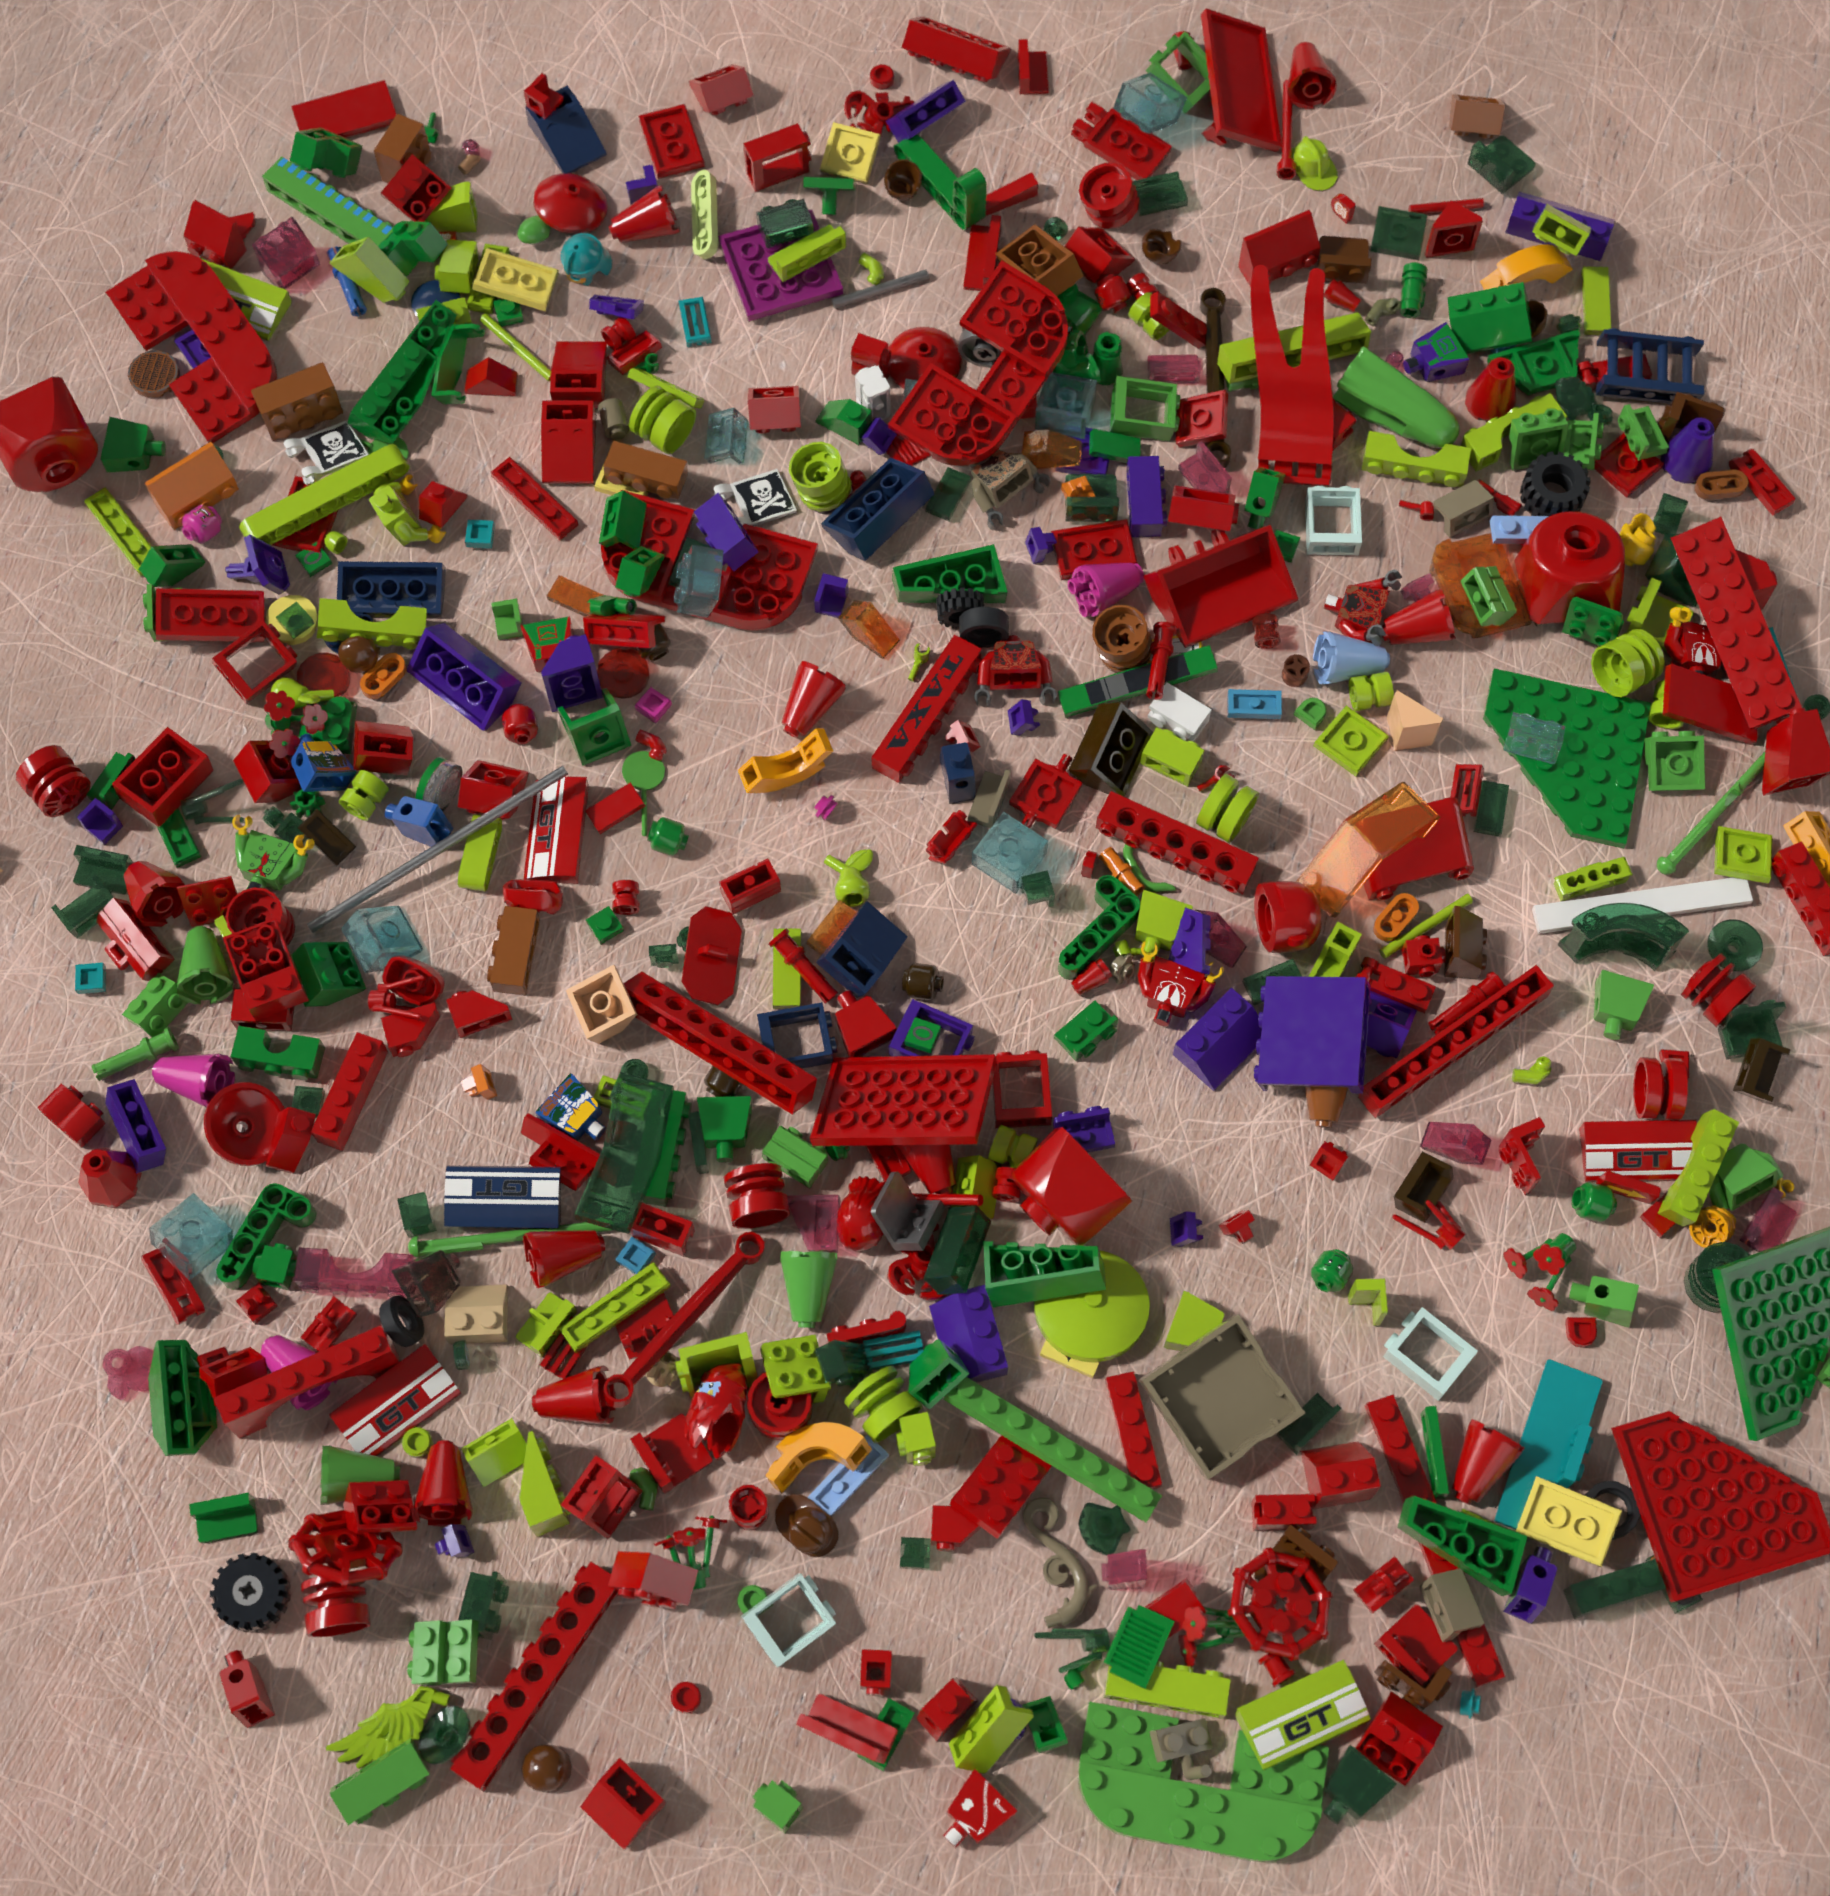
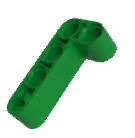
M1104 875L1096 882L1094 898L1104 911L1068 944L1059 955L1058 972L1064 979H1076L1092 960H1097L1138 919L1140 909L1138 897L1114 876ZM1104 888H1109L1114 893L1106 895L1102 893L1101 890ZM1130 906L1134 911L1127 913L1122 911L1121 907ZM1111 924L1115 929L1107 931L1103 929L1102 925ZM1085 942H1092L1096 947L1087 949L1083 944Z
M272 1183L267 1185L260 1193L216 1268V1274L221 1282L232 1290L242 1288L253 1273V1264L257 1253L261 1249L264 1250L265 1245L269 1246L283 1220L301 1228L313 1224L316 1219V1210L305 1196L280 1184ZM283 1195L279 1203L271 1204V1199L274 1196ZM307 1207L304 1215L295 1216L298 1208ZM268 1219V1223L264 1228L256 1229V1225L260 1220ZM253 1244V1248L249 1253L241 1254V1250L245 1245ZM237 1271V1274H236L235 1276H233V1275H229V1276H228V1273H229V1272H233V1273H234V1272Z

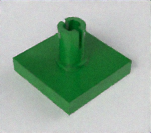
M804 177L803 187L822 191V214L836 215L837 192H840V190L856 191V180Z

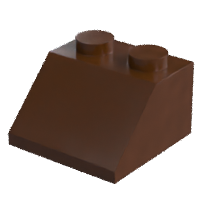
M1454 906L1445 925L1446 961L1444 963V977L1478 979L1481 971H1485L1487 965V955L1482 954L1483 945H1486L1487 929L1483 928V918L1461 906Z

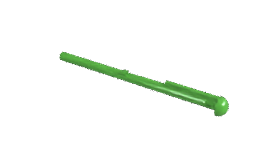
M1765 751L1667 857L1658 858L1656 866L1660 873L1664 875L1673 874L1676 871L1675 866L1712 827L1713 822L1738 795L1740 796L1744 792V789L1763 770Z
M633 1217L560 1225L559 1228H530L419 1241V1237L415 1236L408 1243V1251L413 1257L420 1258L421 1256L480 1250L483 1249V1245L522 1241L524 1233L530 1231L595 1230L596 1232L629 1229L628 1227Z

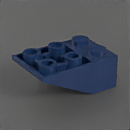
M567 85L556 91L563 96V102L546 119L525 106L528 125L562 174H571L607 155L584 109Z
M866 901L816 963L843 987L851 990L856 998L865 995L883 974L908 936L872 904Z

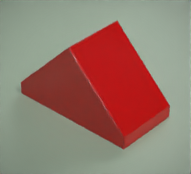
M488 357L467 370L465 394L516 396L518 372Z

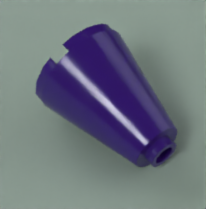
M1696 418L1667 443L1669 449L1660 458V461L1664 463L1663 470H1667L1672 475L1671 478L1684 484L1696 483L1701 474L1710 472L1713 464L1714 426L1705 418Z

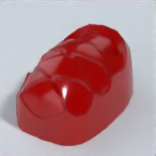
M515 879L508 881L503 886L504 903L507 906L535 909L538 913L547 912L552 915L561 909L563 893L557 881Z
M403 955L392 957L388 961L382 976L384 984H389L423 975L425 977L423 981L390 989L404 1000L419 1006L438 999L443 993L445 986L443 976L436 969L424 962Z

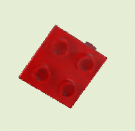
M232 876L177 887L191 927L214 923V920L222 915L226 917L228 905L239 894L237 893Z
M664 1292L615 1326L629 1360L638 1357L649 1342L674 1316Z

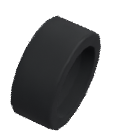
M971 608L963 612L959 617L960 637L979 648L994 647L996 642L1006 641L1009 638V616L998 608Z
M1604 1481L1593 1486L1584 1496L1595 1500L1599 1495L1612 1493L1624 1501L1627 1507V1517L1625 1522L1615 1529L1612 1540H1616L1627 1535L1637 1525L1640 1512L1633 1491L1628 1486L1617 1481Z

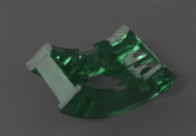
M1611 903L1594 907L1573 918L1571 924L1574 926L1573 929L1557 945L1576 964L1596 954L1621 951L1625 955L1642 961L1655 971L1675 954L1676 948L1688 934L1689 929L1672 916L1655 908L1634 903Z

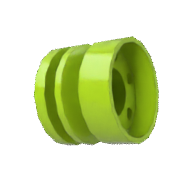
M653 386L642 395L635 405L630 416L629 429L636 435H640L645 441L650 440L653 446L665 454H672L682 446L691 433L696 420V410L680 399L675 400L671 393L666 392L660 386Z
M811 442L802 446L793 454L789 462V473L804 505L818 512L830 511L839 507L847 499L851 492V480L841 456L834 446L825 442Z
M1636 628L1596 648L1591 660L1592 672L1597 683L1605 692L1615 697L1626 696L1641 686L1650 683V681L1659 678L1665 664L1663 651L1656 639L1645 630Z
M892 1365L866 1377L844 1401L849 1409L856 1408L853 1412L856 1419L868 1414L870 1415L862 1428L874 1443L881 1442L899 1430V1418L918 1414L923 1407L909 1393V1390L897 1394L905 1382L901 1377L895 1378L898 1372Z

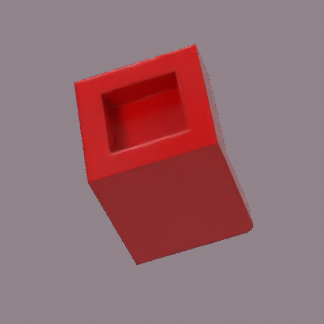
M541 73L524 90L526 106L544 119L563 102V96L549 87L547 75Z

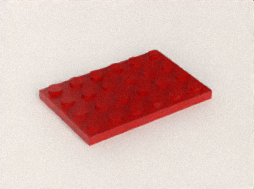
M995 1054L834 1058L810 1135L812 1146L977 1144L997 1065Z

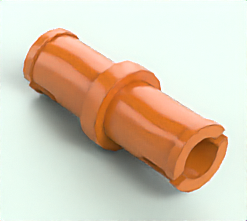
M1108 847L1099 855V859L1112 872V876L1123 883L1136 896L1143 892L1145 886L1133 874L1130 864L1124 863L1113 847Z

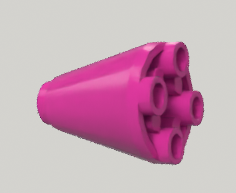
M1136 563L1082 565L1075 568L1072 579L1068 580L1067 585L1070 593L1075 595L1076 601L1079 604L1080 614L1083 617H1094L1138 588L1144 581V573L1140 565Z

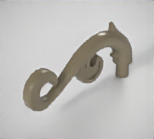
M1036 1498L1026 1505L1023 1512V1521L1028 1531L1056 1554L1048 1558L1044 1563V1578L1049 1585L1056 1587L1063 1585L1068 1578V1573L1059 1572V1567L1064 1565L1070 1570L1074 1579V1594L1069 1601L1068 1597L1064 1598V1604L1061 1608L1057 1609V1613L1044 1617L1046 1626L1049 1629L1059 1624L1065 1626L1076 1620L1083 1613L1097 1585L1089 1586L1085 1569L1069 1549L1035 1527L1033 1515L1037 1512L1047 1514L1048 1523L1044 1528L1048 1531L1056 1525L1059 1516L1058 1508L1054 1502L1047 1498Z

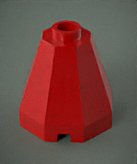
M137 861L128 866L124 874V880L131 906L137 919L143 926L162 927L168 923L166 919L170 916L175 919L182 914L184 907L177 887L185 884L178 876L147 861Z
M99 1148L84 1155L78 1184L93 1205H106L110 1208H117L136 1196L138 1179H141L142 1173H136V1169L126 1151Z

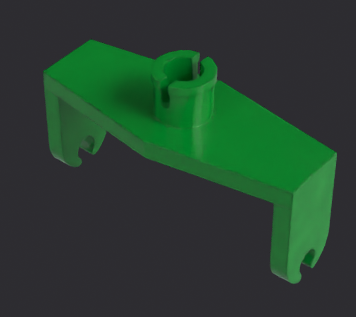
M472 323L452 325L437 358L431 395L444 405L465 403L466 396H461V392L454 389L462 373L467 338L483 337L486 330L480 329V325Z

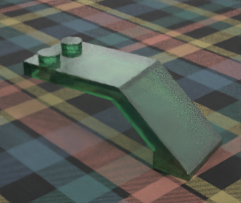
M623 1072L619 1073L610 1094L612 1104L604 1147L574 1213L576 1220L627 1234L630 1233L660 1162L674 1091L672 1085Z

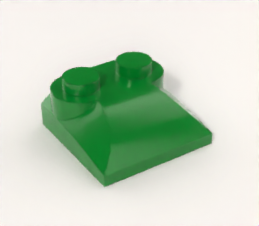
M1075 283L1058 295L1057 298L1065 309L1067 321L1072 323V331L1075 329L1082 330L1086 336L1103 309L1099 302L1079 291Z
M338 696L329 701L315 703L321 706V710L327 712L328 719L324 723L325 728L323 731L310 734L314 741H330L333 745L337 746L342 754H351L357 711L356 702ZM300 724L299 737L309 734L306 731V726Z

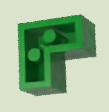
M323 128L297 131L289 161L298 164V168L305 171L326 168L332 171V175L346 178V176L357 173L363 145Z
M401 221L393 227L391 235L382 241L378 247L407 278L419 262H435L448 243L431 222Z

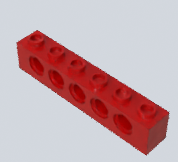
M1110 791L1096 821L1095 828L1107 837L1114 836L1123 840L1131 848L1143 849L1153 858L1165 859L1173 863L1180 870H1189L1196 873L1204 881L1216 882L1231 893L1238 892L1243 895L1259 857L1112 791ZM1129 820L1133 824L1125 826L1120 821ZM1154 831L1157 836L1149 837L1145 832ZM1178 842L1182 847L1173 848L1169 843ZM1202 853L1207 858L1198 859L1194 856V854ZM1227 864L1231 867V870H1222L1219 865Z

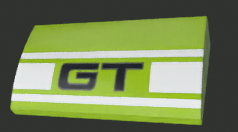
M204 260L215 272L259 337L269 341L292 303L288 290Z
M1344 1659L1239 1707L1235 1714V1718L1263 1771L1371 1720L1361 1693Z

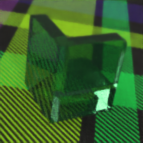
M1663 493L1652 519L1656 527L1655 532L1674 537L1688 501Z
M1048 870L1021 877L1020 889L1022 893H1025L1028 905L1046 901L1048 907L1054 906L1055 893Z
M425 1192L397 1199L404 1231L409 1238L437 1231Z

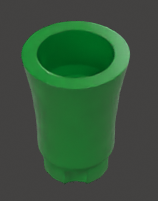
M1101 333L1094 344L1093 358L1098 366L1101 382L1097 384L1112 385L1115 383L1116 377L1123 374L1121 362L1122 345L1117 334Z

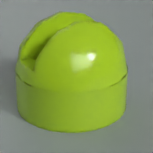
M333 531L326 535L324 541L328 550L334 554H340L345 549L348 538L340 532Z

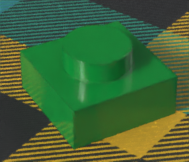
M505 299L493 301L498 323L501 327L524 322L519 303Z
M609 906L586 919L587 925L600 945L624 931L623 926Z

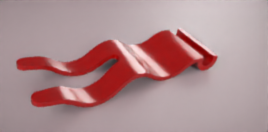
M1257 265L1253 268L1251 278V316L1261 407L1258 468L1269 469V461H1275L1274 471L1285 474L1283 484L1330 487L1334 407L1325 334V273L1320 268H1314L1309 273L1304 304L1301 363L1297 367H1291L1287 364L1275 320L1270 294L1269 272L1266 266ZM1293 462L1299 463L1298 477L1292 476ZM1317 464L1323 465L1322 478H1316Z

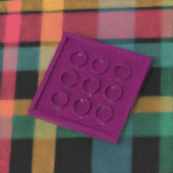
M812 209L718 236L720 248L748 322L844 294L843 286L831 256L784 282L768 263V257L820 229Z

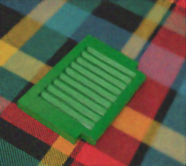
M1138 1605L1136 1610L1127 1607L1103 1662L1111 1666L1109 1673L1146 1689L1175 1621L1141 1605Z

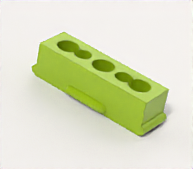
M1620 857L1603 863L1598 862L1578 868L1576 871L1554 878L1555 882L1553 885L1562 902L1626 883L1633 874L1626 858ZM1609 871H1613V872L1616 873V874H1614V873L1611 872V874H1610L1609 876H1606ZM1574 883H1577L1576 887H1570V886H1569V885L1573 886Z

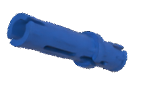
M335 246L337 253L342 247ZM333 247L327 251L330 261L335 257ZM334 268L333 275L339 280L352 316H359L357 307L361 315L365 314L367 308L364 305L356 283Z

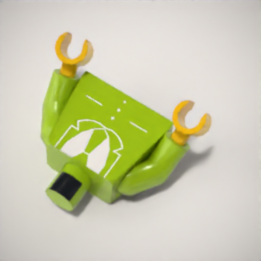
M407 474L399 483L385 484L375 490L374 495L370 497L369 501L385 528L403 546L410 542L426 541L427 539L434 543H439L447 533L446 531H440L442 528L432 525L430 530L422 528L406 499L401 494L402 492L405 495H409L418 486V484H411L409 482L413 478L411 474Z

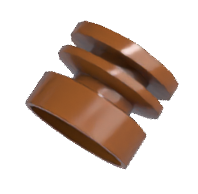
M1114 605L1105 609L1097 616L1092 627V637L1103 665L1110 671L1119 673L1149 662L1152 655L1150 644L1153 641L1147 622L1141 612L1128 605Z

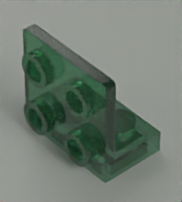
M493 1571L491 1576L470 1572L458 1621H479L478 1637L492 1640L493 1633H498L502 1619V1616L498 1615L501 1603H506L509 1593V1586L506 1585L507 1581L496 1571Z

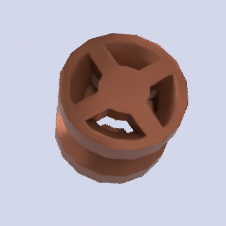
M1294 654L1285 660L1282 679L1286 685L1300 687L1305 684L1310 671L1308 659L1302 655Z

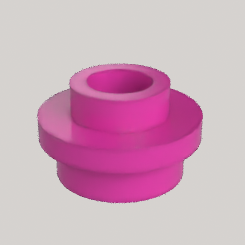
M832 794L829 798L823 796L814 807L817 810L815 814L817 818L821 816L826 820L838 803L834 800Z

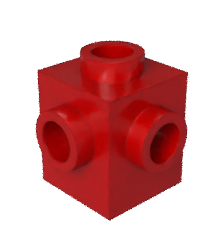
M1423 935L1414 938V940H1406L1401 950L1405 974L1431 977L1439 972L1442 964L1446 961L1445 949L1440 947L1439 937L1430 938V936Z

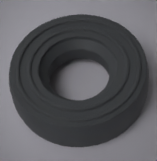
M396 1295L386 1300L380 1306L379 1316L381 1324L387 1335L396 1344L402 1347H409L423 1338L425 1332L423 1319L410 1300ZM399 1316H400L401 1319L403 1320L405 1326H404V1325L402 1324V1322L400 1321Z

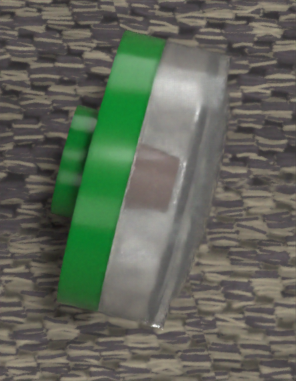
M437 757L422 775L415 799L438 804L441 810L444 811L450 805L459 789L463 775L462 767L444 757Z

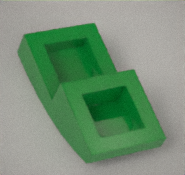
M888 1698L877 1720L896 1728L898 1732L885 1763L875 1762L860 1754L857 1757L884 1772L915 1712Z

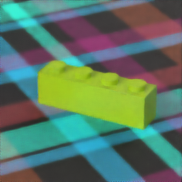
M1158 1661L1146 1689H1143L1109 1673L1111 1666L1108 1665L1104 1691L1105 1699L1224 1719L1226 1716L1231 1679L1223 1678L1224 1673L1206 1670V1674L1194 1673L1193 1667L1176 1665V1669L1165 1668L1164 1663Z

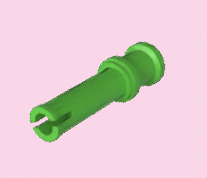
M167 1027L163 1033L152 1038L145 1037L140 1041L139 1045L97 1064H93L92 1070L94 1074L97 1073L96 1078L98 1081H101L103 1078L146 1059L154 1061L158 1055L167 1051L179 1050L178 1043L171 1029Z

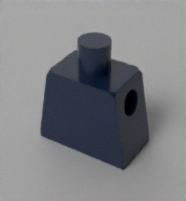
M964 742L941 747L940 763L949 804L974 800L976 796L975 773L968 743ZM963 781L965 786L958 787L956 784Z

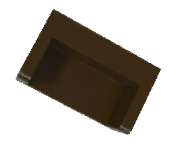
M1751 1038L1733 1091L1761 1102L1773 1103L1774 1097L1768 1094L1781 1056L1789 1055L1791 1049L1761 1038Z
M1422 1151L1394 1195L1395 1208L1426 1223L1432 1213L1426 1205V1201L1430 1200L1436 1207L1454 1178L1453 1167Z

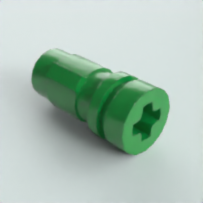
M1413 262L1403 266L1401 279L1403 288L1400 301V314L1403 317H1418L1421 308L1424 306L1426 292H1424L1423 288L1426 286L1428 269L1424 264Z

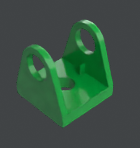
M607 688L601 690L607 707L577 720L571 721L563 706L557 708L562 724L582 766L632 746L620 708ZM604 732L602 736L595 737L598 733Z

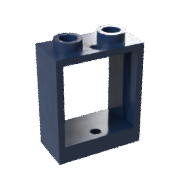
M823 1002L757 1014L762 1045L775 1052L771 1028L818 1019L824 1051L785 1059L801 1069L833 1063V1053L838 1052L835 1036L829 1037L828 1028L833 1027L830 1011L824 1012Z

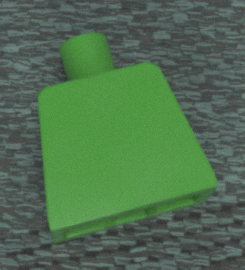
M1606 970L1601 971L1595 983L1593 1018L1596 1022L1606 1024L1603 1033L1604 1037L1611 1040H1619L1622 1029L1627 1031L1633 1030L1648 1001L1654 984Z
M1592 1276L1590 1286L1573 1282L1569 1299L1586 1303L1584 1314L1630 1328L1639 1285Z

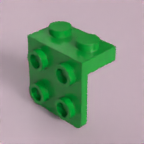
M1573 597L1562 632L1574 638L1602 646L1619 636L1624 623L1622 620L1623 614L1582 598Z

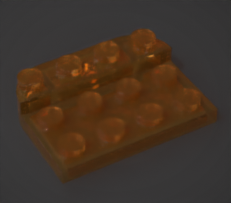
M1491 533L1456 542H1451V539H1447L1436 546L1429 572L1431 577H1435L1439 589H1442L1445 595L1443 600L1449 607L1454 629L1456 627L1459 631L1472 635L1471 638H1481L1531 625L1532 620L1529 619L1523 594L1503 544H1494ZM1496 566L1511 599L1515 603L1517 612L1502 625L1481 626L1464 591L1461 580L1475 567L1486 568Z

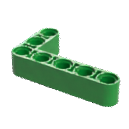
M918 134L894 145V152L899 160L907 159L918 166L922 173L921 185L959 228L966 230L985 218L987 183L979 169L973 168L958 178Z

